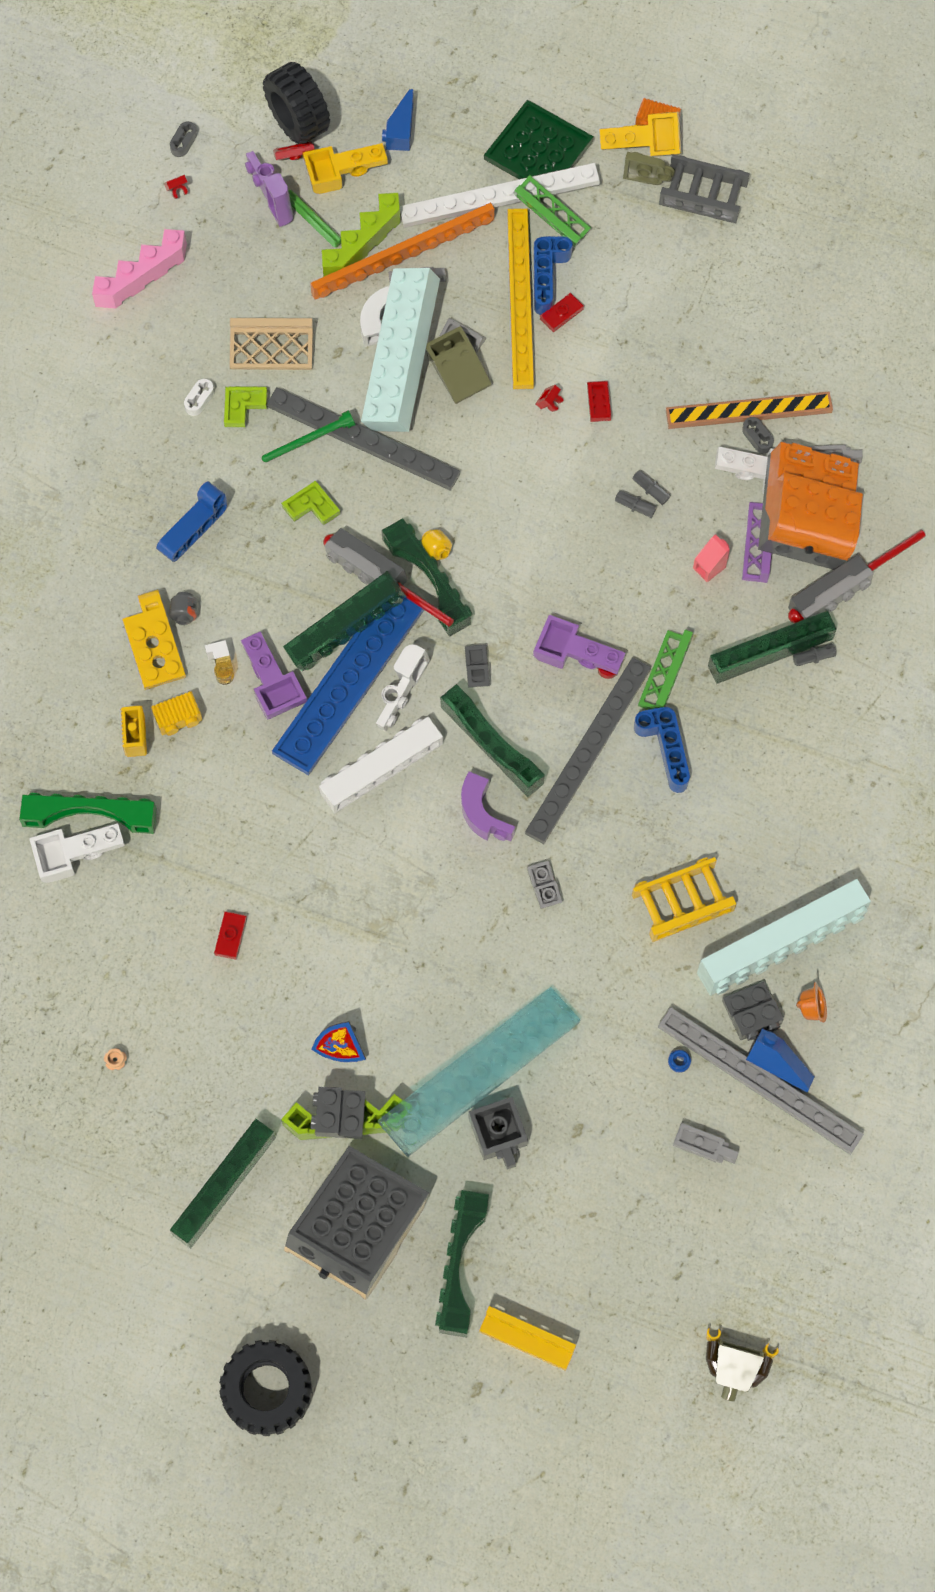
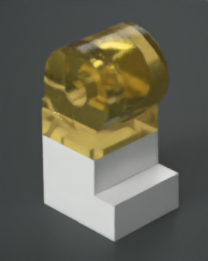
M226 640L205 645L208 660L214 659L215 661L214 673L217 682L222 685L230 684L234 679V672Z

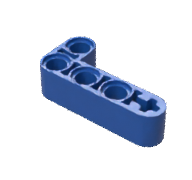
M543 236L537 238L534 242V310L539 315L548 311L553 304L552 263H566L571 259L572 241L568 237Z
M209 481L199 488L196 504L157 543L156 549L172 562L177 561L222 516L227 508L225 493Z
M669 707L639 712L634 722L635 733L641 737L657 735L668 785L673 792H684L689 784L690 773L675 712ZM668 718L670 722L664 723L660 719ZM645 721L649 726L643 727L639 722ZM671 737L675 742L669 743L665 738ZM676 757L680 761L674 763L670 761V758ZM677 772H679L680 781L683 782H679V780L676 779Z

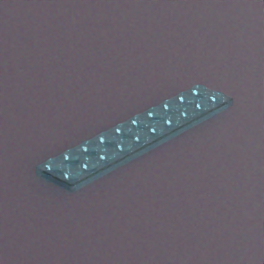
M550 987L378 1120L379 1125L403 1153L409 1157L580 1023V1019Z

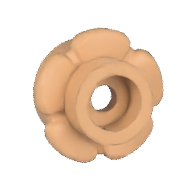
M117 1048L109 1050L104 1056L106 1067L110 1070L122 1069L125 1066L124 1062L127 1060L126 1054Z

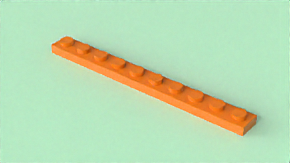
M490 202L310 283L311 294L315 300L320 297L324 298L338 289H344L356 281L364 280L367 276L380 273L385 268L398 265L405 259L416 257L423 251L434 249L441 243L452 241L461 234L470 233L479 226L487 225L494 220V207Z

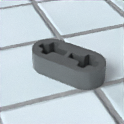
M190 121L181 123L172 137L170 150L175 157L185 156L197 137L196 125Z
M747 418L742 427L744 436L756 451L762 454L768 453L774 444L773 436L758 418ZM749 425H750L751 427L756 426L755 431H754V429H752V428H751V429H748V426H749ZM761 440H762L763 442H766V441H767V442H768L767 446H766L765 444H762V445H761V444H760Z

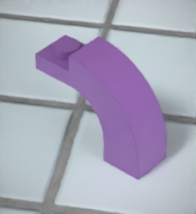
M468 772L461 792V807L466 823L474 833L487 841L490 834H494L493 836L501 841H512L515 835V826L490 816L482 805L483 798L489 788V779Z

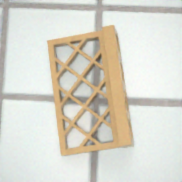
M230 318V369L312 370V318ZM235 334L245 335L248 340L239 346L235 342ZM258 335H265L268 338L262 346L254 340ZM279 335H285L289 339L282 346L274 340ZM299 335H308V341L303 346L295 341ZM250 342L258 348L251 356L244 350ZM271 342L278 348L272 356L264 350ZM293 342L299 350L291 356L284 349ZM240 352L248 358L243 363H234V357ZM260 352L268 358L263 364H258L254 360ZM281 352L289 358L284 364H278L274 360ZM303 352L308 357V364H299L295 358Z

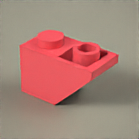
M715 534L696 556L693 569L706 582H709L726 568L730 551L727 542Z

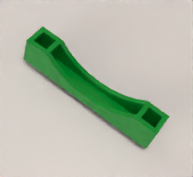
M29 793V795H22L19 820L22 827L46 828L53 822L65 817L78 814H94L113 819L124 825L132 833L154 834L157 809L155 802L145 798L135 801L125 797L108 799L103 796L86 798L82 795L64 797L61 794L42 796L39 793Z

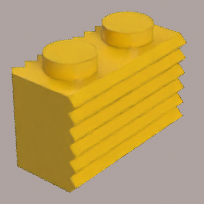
M192 691L151 706L153 716L162 736L165 734L167 736L174 735L179 729L186 726L187 728L195 727L199 724V721H202V716Z
M142 706L122 707L120 709L122 716V747L125 756H146V727Z

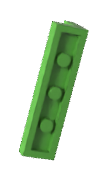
M530 175L515 189L514 195L557 233L568 237L574 247L591 229ZM529 182L536 187L537 195H531L524 189ZM548 197L552 201V208L547 209L540 203V198ZM555 211H564L567 214V221L562 222L555 216ZM570 224H579L584 230L580 235H577L570 228Z
M667 630L638 703L639 707L648 710L666 707L691 643L693 632L684 630L683 635ZM669 638L680 641L678 648L670 650L667 644ZM670 656L672 660L671 666L663 668L660 663L661 659ZM662 674L665 679L664 684L656 687L653 678ZM655 693L658 698L656 705L645 702L646 696Z

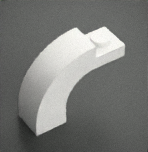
M389 286L371 295L363 306L360 325L364 347L378 343Z

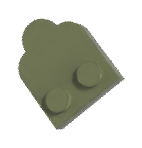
M627 152L623 179L660 185L663 181H670L671 177L674 176L675 170L666 165L660 158L642 155L639 152Z

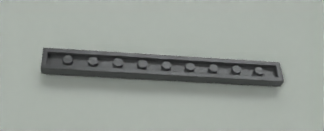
M276 387L267 402L268 408L316 430L339 419V415ZM357 423L349 429L348 427H341L327 434L449 491L452 490L460 476V470Z
M633 657L631 658L527 827L525 835L545 844L651 671L650 666Z

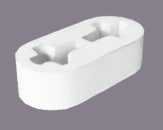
M198 380L184 400L187 414L191 416L199 415L213 397L214 387L210 380ZM206 387H208V391L204 390L201 394V388L205 389ZM197 401V407L193 406L192 408H190V404L194 405Z

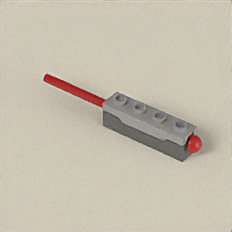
M342 528L335 534L325 536L323 544L327 552L326 556L332 563L342 565L347 573H354L361 582L366 585L369 583L379 594H385L392 598L396 592L400 593L450 627L453 624L454 620L403 586L408 581L403 568Z
M920 530L868 565L859 555H856L792 597L788 606L790 610L788 613L789 620L794 624L801 623L803 627L809 623H816L822 614L834 611L839 603L842 601L847 602L857 591L867 589L871 585L874 574L873 570L925 538V532Z

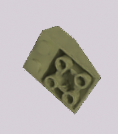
M461 326L427 343V356L455 404L492 385Z

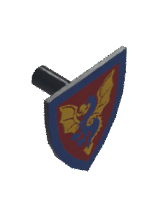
M350 1021L334 1024L323 1030L315 1039L311 1049L322 1057L333 1061L358 1062L366 1060L365 1054L355 1035L356 1028L351 1025Z

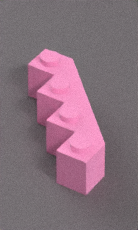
M164 229L162 246L141 245L139 262L118 260L116 278L95 276L92 292L95 307L116 309L129 296H135L145 289V285L164 276L174 265L178 266L184 262L187 246L185 231Z

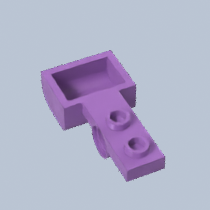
M254 151L246 153L247 162L245 167L247 172L253 175L252 178L255 186L260 187L267 199L268 207L279 227L290 223L293 220V212L288 187L281 174H275L273 165L269 163L260 164Z
M552 615L548 616L533 651V656L537 660L563 669L567 658L571 657L578 660L586 668L595 669L598 667L618 675L625 658V652L578 636L579 625Z
M261 632L241 640L253 670L262 683L261 686L254 688V694L267 720L307 702V698L294 672L282 675Z

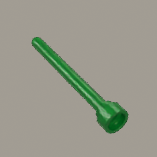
M347 410L341 413L342 416H339L338 420L262 455V461L269 462L341 427H348L349 429L356 424L350 411Z

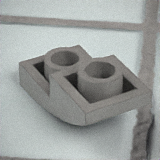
M549 861L527 867L540 909L562 903Z

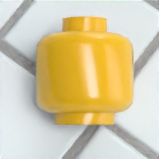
M435 529L424 533L420 546L431 560L439 561L448 557L452 543L441 530Z

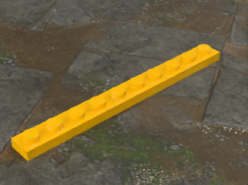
M528 208L507 209L513 389H534Z

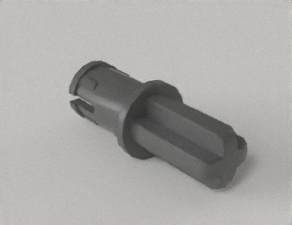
M637 471L632 479L646 491L647 495L650 494L662 506L669 500L671 495L657 484V481H652L642 471Z
M619 491L615 497L617 503L632 509V512L637 511L651 519L657 509V506L641 500V497L638 496L636 498L623 491Z
M832 643L818 648L811 647L809 651L794 654L793 662L796 666L812 662L817 664L820 660L836 657V649Z

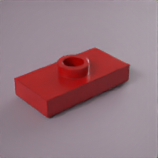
M309 141L305 144L276 148L273 150V154L276 160L284 158L296 160L301 158L303 152L312 151L315 148L313 143Z
M569 293L548 311L540 315V320L554 333L583 311L584 305Z
M608 381L587 382L590 422L611 421Z
M224 912L214 951L215 956L237 959L247 916Z

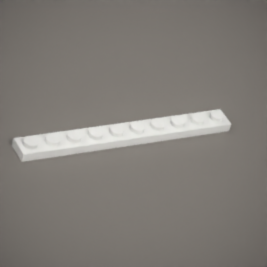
M595 163L532 177L552 195L599 184ZM527 178L399 206L403 226L405 228L463 215L490 202L494 208L522 202L514 195V191ZM529 182L524 189L531 195H537L536 187Z

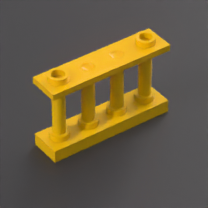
M708 857L702 858L695 865L648 883L647 881H642L635 885L632 897L635 899L642 896L654 923L649 933L652 942L735 911L736 902L734 897H723L711 871L716 865L717 860L715 857L708 859ZM703 873L715 899L714 904L708 906L702 904L691 877ZM683 881L694 905L693 912L688 914L682 912L670 885ZM661 888L674 914L673 919L667 922L661 919L650 895L651 892Z

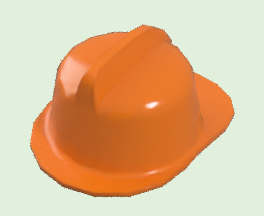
M814 982L813 988L805 990L800 994V1001L796 1003V1006L801 1010L805 1019L819 1020L824 1023L827 1019L826 1000L823 991Z

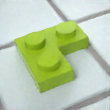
M225 387L224 427H245L246 409H267V387Z
M316 481L281 503L282 508L294 522L310 511L314 513L323 526L340 515L339 508Z

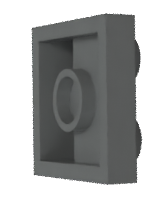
M764 982L722 999L740 1041L746 1038L748 1041L756 1039L762 1028L768 1030V1032L776 1031L781 1027L780 1025L784 1020L775 999L772 1000Z
M318 1087V1093H313V1106L317 1107L316 1115L311 1117V1129H315V1135L317 1137L362 1139L365 1091H349L336 1087Z

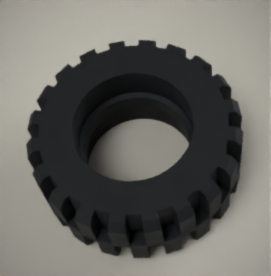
M288 62L265 76L263 91L265 92L264 96L268 102V107L272 111L279 127L283 129L286 136L290 137V140L297 144H305L328 130L330 126V113L327 109V103L317 83L314 82L310 73L303 66L296 62Z
M258 1340L250 1346L246 1344L242 1346L241 1351L238 1353L235 1351L231 1355L232 1359L229 1363L226 1362L223 1368V1376H220L219 1382L221 1385L219 1393L222 1405L231 1420L242 1430L244 1429L253 1435L261 1434L262 1436H270V1434L275 1433L279 1435L284 1433V1430L292 1429L296 1426V1422L299 1419L302 1420L306 1408L310 1405L312 1393L310 1373L300 1355L290 1349L288 1345L284 1343L279 1344L274 1340H269V1342ZM262 1366H273L281 1370L285 1374L289 1385L288 1394L284 1402L277 1408L269 1411L255 1409L246 1401L244 1396V1383L247 1376L253 1370Z

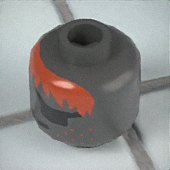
M179 592L173 596L170 601L169 612L171 619L179 625H188L189 622H193L197 618V599L188 592Z

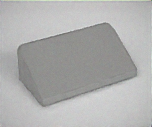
M448 318L439 336L461 326L477 353L485 342L486 337L460 322Z

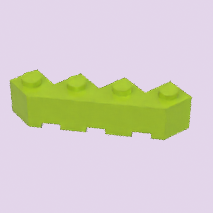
M398 193L378 194L379 211L359 212L360 230L340 231L342 248L321 250L323 277L365 259L368 256V252L374 246L377 247L387 237V234L400 224Z
M395 1094L392 1095L380 1110L365 1100L363 1135L398 1132L411 1117L412 1108ZM297 1102L281 1119L282 1125L299 1140L332 1138L317 1137L315 1135V1129H311L312 1115Z

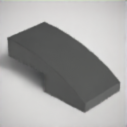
M486 645L465 646L468 688L490 686Z

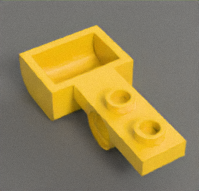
M679 112L649 114L648 125L599 129L601 149L650 146V156L681 153Z
M383 143L334 154L332 146L303 152V159L313 192L317 194L340 190L342 188V174L350 173L352 176L358 177L364 175L368 168L388 164Z

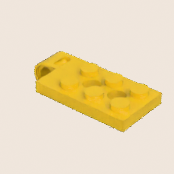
M158 589L137 595L142 613L123 618L122 620L144 689H151L186 678ZM155 638L159 641V644L155 648H149L146 645L147 641ZM157 658H162L165 664L161 668H156L153 666V661Z

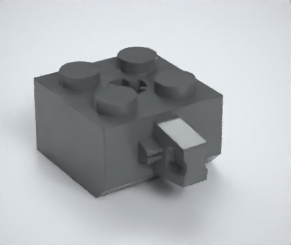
M513 1097L469 1111L468 1118L483 1160L497 1157V1159L503 1158L507 1170L516 1167L513 1154L517 1153V1149L527 1146L528 1140ZM499 1125V1128L502 1126V1131H494V1126Z

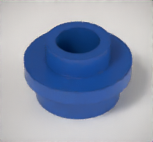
M675 1050L669 1055L668 1065L674 1072L682 1073L689 1069L691 1058L687 1052ZM678 1058L682 1059L683 1064L677 1065L675 1060Z

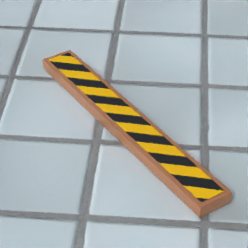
M830 392L666 407L668 429L744 422L749 417L767 420L832 413L833 407Z

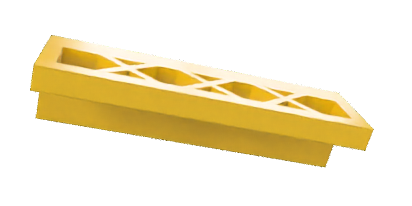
M491 1306L488 1307L479 1330L480 1333L564 1371H566L576 1348V1344Z

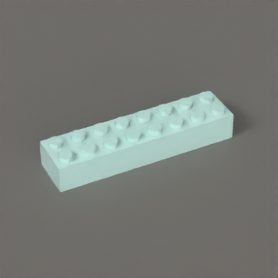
M430 268L393 269L361 422L372 431L409 432L440 278Z
M855 879L702 959L697 974L710 996L715 993L721 995L729 990V986L734 983L740 985L749 979L748 976L754 973L759 975L768 969L767 966L773 963L778 965L784 962L788 955L792 953L797 955L807 949V945L822 942L826 939V935L832 932L837 934L843 931L845 925L851 922L856 924L865 918L864 915L868 911L867 909L871 901L859 881Z

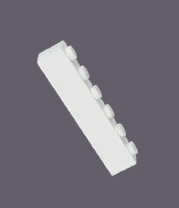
M429 717L423 720L418 719L412 724L411 728L406 731H399L387 743H380L375 748V751L370 754H363L353 765H346L334 777L325 778L319 786L320 794L335 814L443 745V736Z

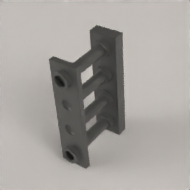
M672 154L670 167L675 170L670 187H662L659 205L736 224L740 206L735 205L740 186L747 188L750 173ZM682 172L694 175L689 193L677 191ZM702 177L713 179L708 198L696 195ZM721 182L733 184L727 203L716 200Z

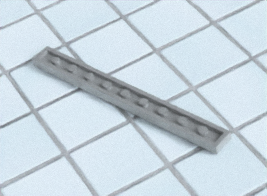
M673 1008L669 1009L658 1025L660 1030L848 1154H852L863 1137V1133L775 1075L747 1061L746 1056Z

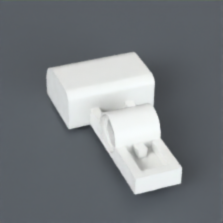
M718 447L715 469L735 473V476L741 480H751L754 477L764 479L762 489L764 494L767 458L774 449L770 448L766 456Z
M417 645L406 646L394 665V670L400 682L398 686L388 685L382 690L381 697L386 706L376 722L378 728L385 732L395 724L397 720L395 715L399 709H403L408 700L406 696L411 688L416 686L430 661L425 649ZM397 693L398 697L395 701H388V695Z
M118 823L69 838L64 837L62 829L29 838L41 881L44 883L74 876L72 861L82 858L84 860H93L100 857L103 852L125 846Z

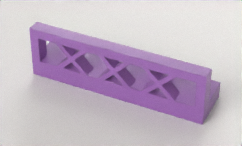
M750 502L742 580L767 583L770 574L771 553L762 551L759 556L754 558L749 552L755 545L758 547L759 538L756 539L751 534V531L757 526L760 528L761 519L758 520L753 515V509L762 510L763 504ZM755 564L760 570V574H747V569Z

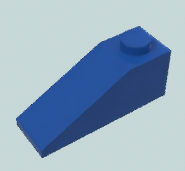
M413 89L408 90L387 120L386 129L382 130V141L386 142V150L410 151L414 103Z
M762 1028L746 1060L808 1092L814 1080L813 1074L782 1038Z

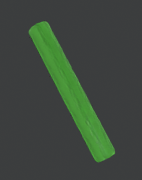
M288 190L291 206L333 247H338L341 244V237L294 191Z

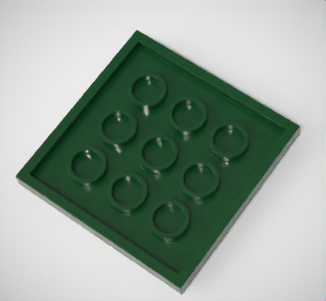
M527 99L486 151L484 160L520 180L527 178L529 175L533 177L573 168L592 144L594 136Z

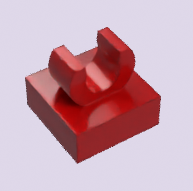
M185 175L164 183L167 191L172 190V197L174 199L178 198L176 194L177 189H181L184 195L188 193L187 188L184 186L187 183Z
M556 385L545 388L535 405L540 409L548 407L551 412L557 411L558 407L554 405V401L558 404L564 401L558 395L561 389Z

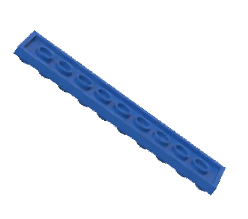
M396 592L392 598L385 594L381 595L275 745L272 754L309 776L424 610L400 593Z

